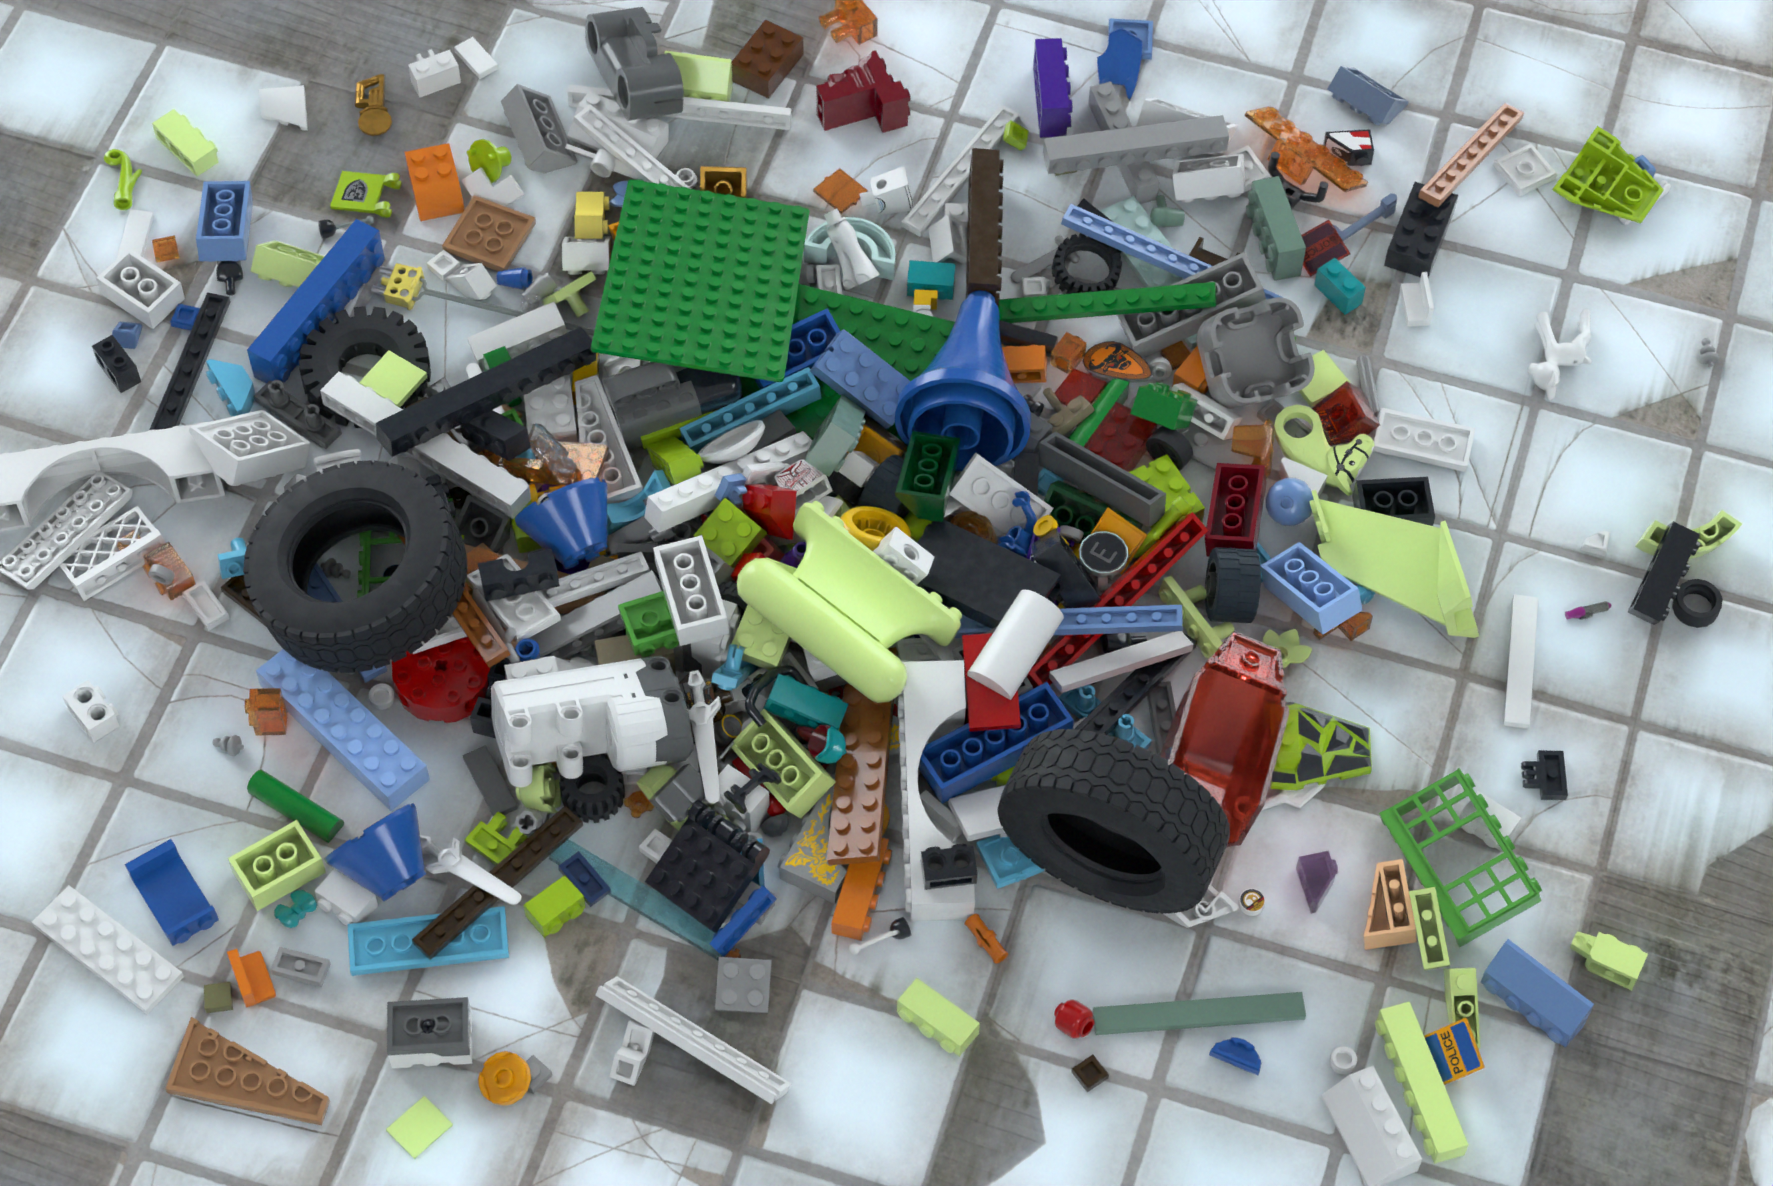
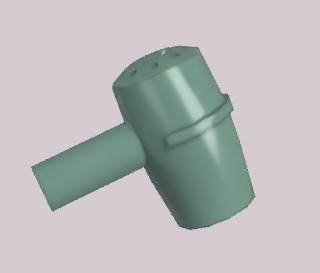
M1163 195L1157 196V207H1154L1150 214L1152 224L1162 228L1183 226L1184 210L1168 208L1165 197Z

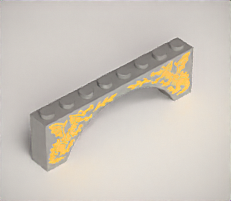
M893 716L888 765L900 763L899 719L896 716ZM835 770L834 774H833V773H830V774H829L834 780H835L836 770ZM833 785L813 806L811 814L806 813L801 823L802 829L800 833L793 835L789 845L790 850L787 855L783 854L777 867L780 869L781 880L835 904L840 896L847 872L842 865L829 866L827 862L829 826L834 793Z

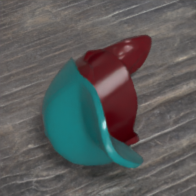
M824 724L816 729L806 726L797 728L800 737L809 742V753L816 761L831 764L837 762L846 754L845 737L834 726Z

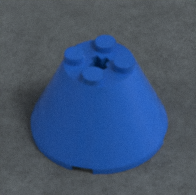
M590 478L569 484L547 494L549 499L539 505L534 501L515 518L516 525L542 548H552L554 558L563 564L565 569L578 565L579 561L584 559L587 562L593 561L600 557L599 552L608 548L607 483L605 479H602V482H600L598 478Z
M412 803L394 811L363 830L364 834L360 838L349 839L324 858L328 865L380 897L383 902L390 899L397 892L408 888L427 874L424 868L416 806Z

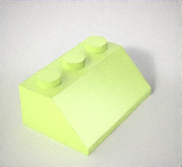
M665 51L664 54L671 53L679 67L684 97L730 102L733 89L731 59Z
M275 240L256 245L250 272L258 274L260 279L278 280L282 286L300 287L325 256Z

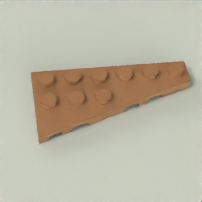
M193 1017L190 1018L166 1086V1091L169 1094L321 1126L330 1103L328 1096L306 1083L292 1078L287 1072L280 1068H275L265 1059L236 1042L229 1041L219 1035V1032L200 1024Z

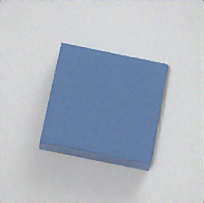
M1109 18L1108 44L1109 33L1122 27L1142 40L1141 59L1152 60L1153 21Z

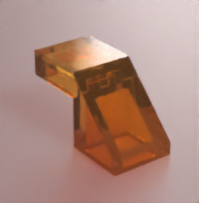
M1360 611L1325 634H1321L1315 628L1313 634L1321 640L1339 628L1352 641L1370 629L1373 616L1369 612Z

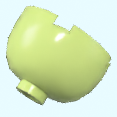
M551 763L532 766L531 784L526 787H516V796L526 808L548 812L547 814L558 812L555 808L561 806L560 780H554L552 774L557 772L555 767Z

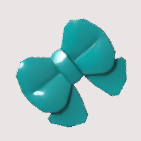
M296 890L291 893L290 897L294 903L291 908L282 904L277 905L275 908L274 916L280 920L283 926L294 928L299 924V920L306 916V913L316 910L317 902L315 898L305 890Z

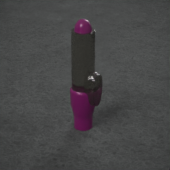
M1604 601L1584 607H1577L1566 611L1565 617L1566 619H1588L1593 617V614L1608 611L1611 608V603Z

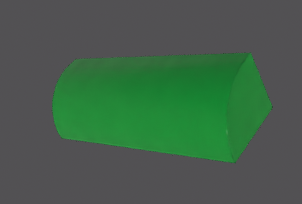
M1122 379L1110 380L1092 404L1095 411L1077 425L1068 439L1091 450L1127 400L1129 382Z

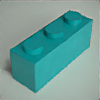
M778 674L763 709L800 726L816 729L818 726L826 724L839 729L848 704L839 697L829 696L820 692L816 687L799 683L791 676Z

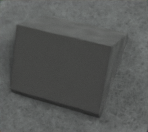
M469 494L455 522L460 534L464 535L463 542L469 546L497 553L510 538L511 518Z

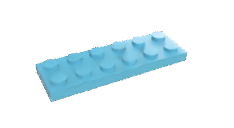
M505 906L489 908L431 960L412 944V939L440 914L348 924L351 976L509 958Z

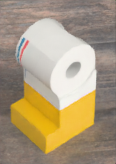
M914 289L913 312L933 316L930 310H937L938 290Z

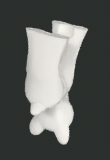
M1584 309L1580 313V321H1578L1579 335L1571 343H1556L1548 313L1539 312L1537 314L1538 321L1534 326L1542 340L1546 362L1531 363L1528 367V373L1532 375L1536 386L1547 391L1549 401L1556 395L1557 384L1560 380L1559 365L1573 366L1583 363L1590 365L1592 363L1586 354V347L1591 341L1589 309Z

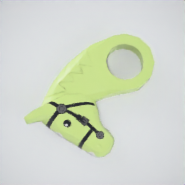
M1302 405L1285 407L1276 416L1274 434L1284 456L1327 475L1326 485L1339 488L1348 496L1353 494L1350 485L1359 476L1375 448L1373 439L1366 434H1359L1347 444L1330 447L1326 440L1319 415L1310 407ZM1300 418L1308 421L1312 431L1305 437L1294 438L1284 431L1283 426L1291 419Z

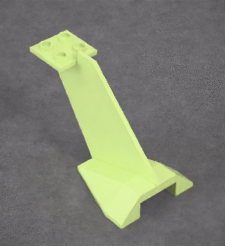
M1316 490L1311 491L1314 500L1309 501L1322 543L1317 545L1323 561L1346 579L1445 625L1448 635L1471 638L1479 637L1478 628L1471 609L1473 607L1471 595L1446 521H1442L1440 528L1321 500L1318 498Z

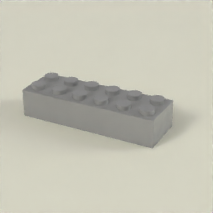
M1245 252L1172 284L1183 285L1215 282L1216 307L1117 315L1132 349L1144 358L1197 334L1199 327L1206 319L1224 310L1234 307L1238 309L1246 308L1266 300L1264 289Z

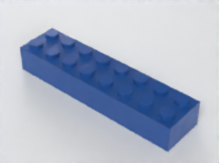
M356 219L250 345L247 353L254 378L264 383L279 380L283 383L288 380L290 373L299 365V360H301L300 350L302 344H307V335L312 329L320 332L318 323L328 317L333 322L335 313L344 310L348 302L356 297L362 285L370 280L371 274L376 268L383 264L385 256L378 229Z

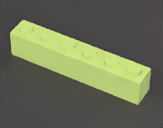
M1410 1001L1380 1009L1377 1020H1375L1376 1031L1379 1036L1384 1038L1386 1043L1384 1045L1385 1053L1388 1059H1392L1394 1063V1074L1397 1082L1403 1085L1405 1090L1404 1100L1406 1105L1413 1110L1415 1115L1413 1116V1121L1417 1131L1422 1132L1424 1137L1423 1146L1428 1156L1431 1155L1434 1164L1465 1155L1468 1142Z

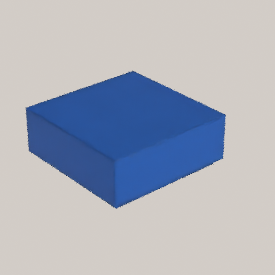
M178 304L170 321L171 326L191 331L200 308Z

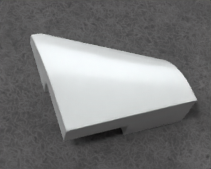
M304 85L259 89L260 110L263 119L276 120L283 125L292 123L300 126V130H308Z

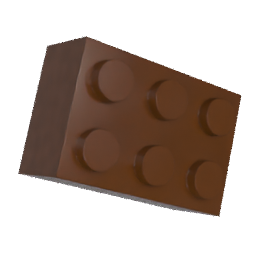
M765 20L732 60V82L769 99L804 55L803 37Z

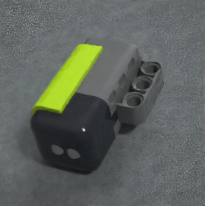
M649 362L602 379L607 400L628 451L641 446L645 450L649 444L674 436L680 438L681 427L744 398L740 376L656 362Z

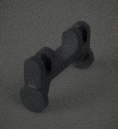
M762 763L756 765L760 772L755 768L749 771L752 779L740 788L736 784L730 787L734 794L728 790L724 792V796L734 804L741 814L747 812L745 806L746 796L758 785L764 782H774L777 785L781 783L780 776L774 770L770 771Z

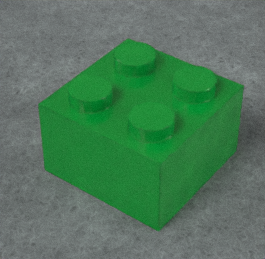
M1156 382V384L1148 383V385L1139 386L1130 414L1172 430L1187 428L1190 425L1198 400L1191 398L1192 394L1186 391L1178 390L1175 392L1169 390L1170 386L1161 382Z

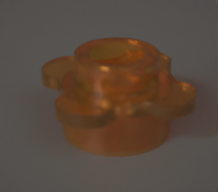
M642 790L633 792L624 800V805L629 807L633 818H640L641 814L654 809V806Z

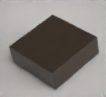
M1091 1055L1071 1070L1072 1074L1087 1092L1109 1078L1108 1072L1094 1055Z

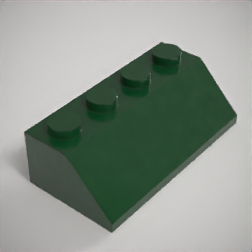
M912 431L895 496L917 518L943 522L959 461L960 438Z
M1060 480L1050 484L1044 498V502L1054 508L1049 515L1057 521L1058 527L1070 526L1084 533L1082 541L1091 534L1108 507L1140 530L1143 526L1142 523L1095 496Z

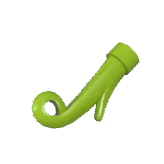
M111 149L104 155V161L112 166L121 164L117 191L114 193L113 204L119 210H128L132 207L133 187L142 170L137 169L132 175V165L129 156L119 149Z
M1178 495L1173 500V505L1147 534L1148 536L1134 558L1143 555L1183 515L1186 516L1193 509L1183 497Z

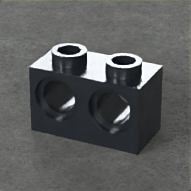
M113 335L92 345L97 363L120 393L141 383L137 366Z
M955 844L951 848L930 847L925 851H921L920 861L925 890L977 884L978 874L973 845ZM964 860L968 865L962 868L958 867L955 862ZM938 863L942 868L934 871L929 868V865Z

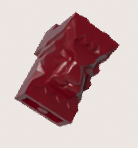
M876 50L858 61V65L851 66L843 73L830 74L827 82L816 86V113L824 131L872 117L876 118L882 133L908 126V116H910L908 102L911 101L909 90L907 88L904 89L901 81L894 82L892 75L887 74L886 63L883 58L879 57Z

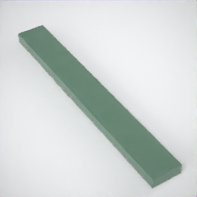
M1302 992L1093 1007L1092 1011L1095 1035L1305 1020L1306 1018Z

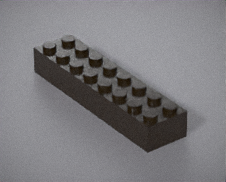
M972 148L968 179L965 299L973 291H986L993 295L995 303L999 307L1000 293H996V291H1001L1002 277L998 276L1002 271V260L998 259V257L1002 256V243L998 242V240H1002L1003 226L998 225V223H1002L1003 209L999 208L1003 204V192H999V190L1003 189V176H999V173H1003L1004 160L1000 159V150Z

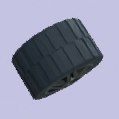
M894 454L886 458L879 465L863 489L857 507L871 506L882 508L895 513L902 519L909 513L910 510L895 496L904 463L903 458Z
M1213 548L1209 555L1205 578L1207 595L1205 605L1208 619L1213 622L1252 623L1257 614L1260 598L1261 570L1259 555L1254 549Z

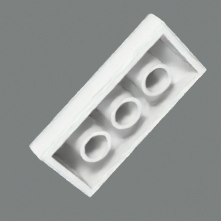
M1021 590L967 672V676L1011 700L1064 619L1060 609L1038 593L1030 590Z

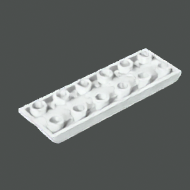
M99 470L0 561V572L28 590L36 588L131 499L132 490Z

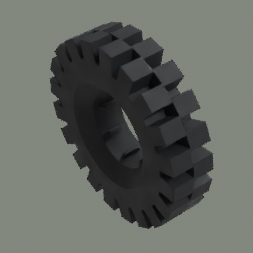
M366 306L354 307V317H349L346 309L335 313V323L328 317L318 323L320 332L312 329L306 337L307 344H302L299 370L305 395L307 394L310 404H315L319 407L320 415L328 420L334 415L336 424L347 427L350 420L325 406L320 390L338 372H341L346 363L354 357L365 354L383 357L389 350L427 372V378L400 407L401 409L418 401V396L424 398L426 394L424 390L428 388L427 382H430L431 378L426 340L422 332L418 333L417 326L411 320L404 323L403 315L392 311L388 317L386 309L381 307H373L371 315H367ZM354 423L355 428H361L360 426Z

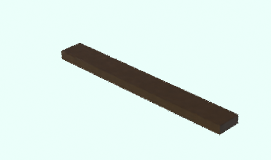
M564 806L489 873L513 888L583 826V821ZM473 885L412 939V944L431 960L494 905L499 898Z

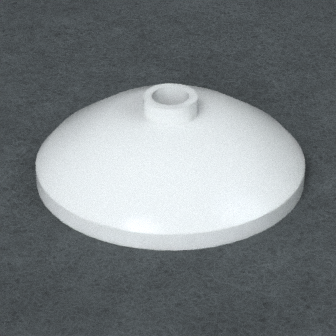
M761 420L740 425L712 440L698 454L703 462L724 464L741 458L758 444L764 433L765 425Z

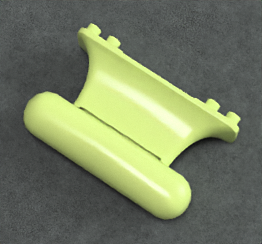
M820 502L804 503L800 507L793 523L796 534L806 541L804 557L795 572L791 575L775 561L767 558L754 559L747 563L738 574V594L744 602L868 699L877 703L889 702L898 697L905 688L907 671L902 661L887 649L897 641L915 634H924L937 644L948 646L954 640L960 628L962 614L957 608L951 607L948 609L942 604V598L939 594L935 592L929 594L921 587L916 586L854 538L844 528V523L839 517L833 516L831 518L824 513V507Z

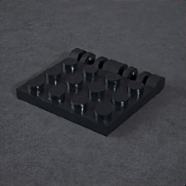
M698 800L689 809L687 820L655 865L645 883L705 927L717 933L769 856L770 849L755 838H750L749 840L748 833L742 831L741 828L725 819L722 815L715 816L716 813L712 808Z

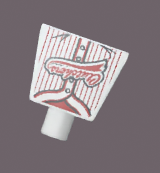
M799 460L792 465L783 463L785 469L774 477L777 486L797 491L795 515L804 503L818 501L833 491L827 476L805 460Z

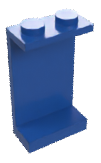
M172 839L125 864L130 878L172 946L186 942L192 935L201 930L211 928L215 922L219 921L213 905L210 906L179 856Z

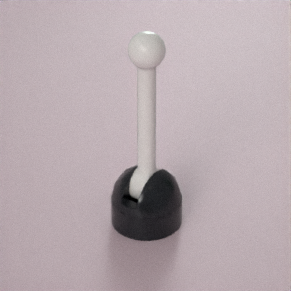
M901 917L893 921L889 927L890 930L860 944H852L850 952L857 954L860 949L890 936L898 940L910 937L911 931L906 919Z

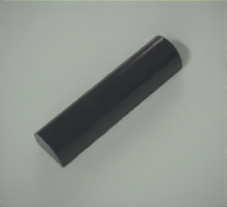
M999 320L1002 345L1015 347L1045 345L1046 356L1054 358L1058 348V337L1056 335Z

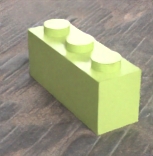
M175 109L152 123L156 138L196 177L219 163L216 154L218 149L212 141H207L202 132L197 127H192L187 117L183 114L180 115Z
M1435 887L1409 891L1424 971L1450 966Z
M918 978L913 981L897 1000L898 1015L904 1021L912 1022L918 1026L921 1033L926 1037H933L940 1042L941 1047L948 1053L954 1052L960 1057L979 1034L980 1023Z

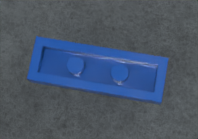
M763 885L759 889L754 890L750 894L747 903L732 914L730 921L724 928H720L713 935V940L709 944L724 957L777 898Z

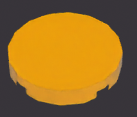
M503 1051L495 1053L485 1061L482 1072L480 1071L478 1077L479 1089L482 1095L492 1103L502 1106L514 1104L520 1100L527 1092L531 1081V1072L526 1060L515 1053Z

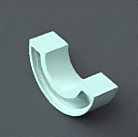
M845 217L847 222L854 228L860 247L880 275L876 277L894 280L895 247L890 236L880 226L871 221L855 217ZM827 222L815 228L807 237L804 243V262L828 265L829 261L838 255L829 238L828 228L825 227L828 225Z

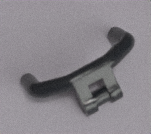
M1278 152L1271 153L1268 171L1272 177L1279 176L1291 209L1300 200L1320 203L1325 199L1329 186L1327 182H1320L1317 194L1303 191L1283 177L1277 169L1280 154Z
M784 665L773 668L764 674H758L751 684H747L742 688V694L746 698L745 709L758 727L767 722L755 707L758 694L777 678L778 674L783 676L789 675L797 682L808 685L794 666Z

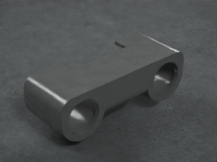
M643 7L588 14L586 18L585 40L587 49L627 121L677 114L683 111L684 90L679 67L671 53L657 55V43L653 33L661 32V28L658 23H652Z

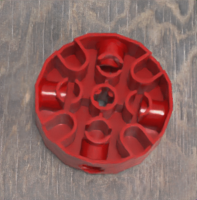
M467 636L415 654H410L407 651L406 657L394 663L392 661V680L395 693L403 708L418 719L428 722L430 720L444 721V723L457 722L470 716L478 697L484 698L488 688L487 675L490 668Z

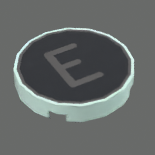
M1107 531L1095 532L1088 535L1082 541L1079 548V558L1084 568L1091 575L1106 577L1113 574L1114 576L1125 568L1128 560V547L1124 540L1114 533Z

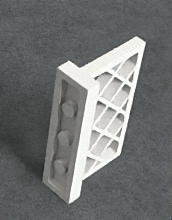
M136 506L92 534L70 555L76 556L73 564L61 563L59 567L75 587L83 601H86L169 549L158 529H155L141 509ZM139 516L137 525H127L129 520ZM113 530L118 531L116 538L107 537L109 532ZM135 531L132 539L123 538L124 532ZM141 532H151L146 536L142 537L141 539H138ZM91 543H97L95 551L85 550L86 546ZM104 544H113L111 551H101ZM120 545H129L123 550L117 552ZM82 557H92L90 564H80ZM99 557L108 558L100 564L96 565ZM77 570L87 571L75 578Z

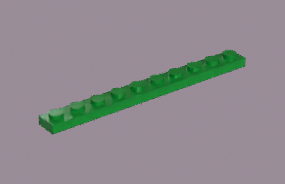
M1215 282L999 299V320L1008 323L1211 308L1216 307Z

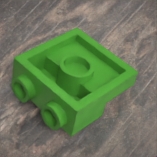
M664 591L618 605V610L635 656L641 654L642 657L652 655L655 649L662 647L673 649L679 645Z

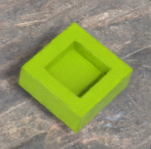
M1010 120L1005 125L1003 141L1022 151L1027 146L1029 130Z

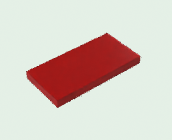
M993 633L962 635L969 731L1021 728L1018 690L1010 700L967 676V672Z

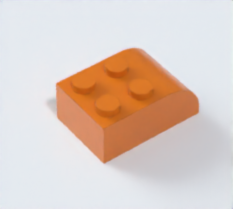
M450 143L406 151L407 169L420 221L463 213L465 208Z

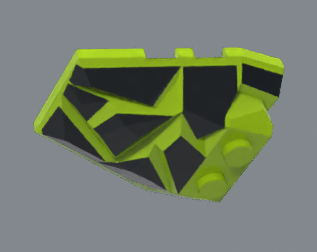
M1269 701V725H1272L1273 751L1270 765V789L1300 790L1304 788V785L1317 782L1318 785L1326 784L1328 779L1339 777L1340 780L1371 774L1369 727L1294 702Z

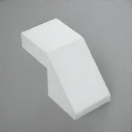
M631 1019L627 1025L622 1047L615 1053L609 1077L634 1086L650 1052L655 1032L638 1021Z

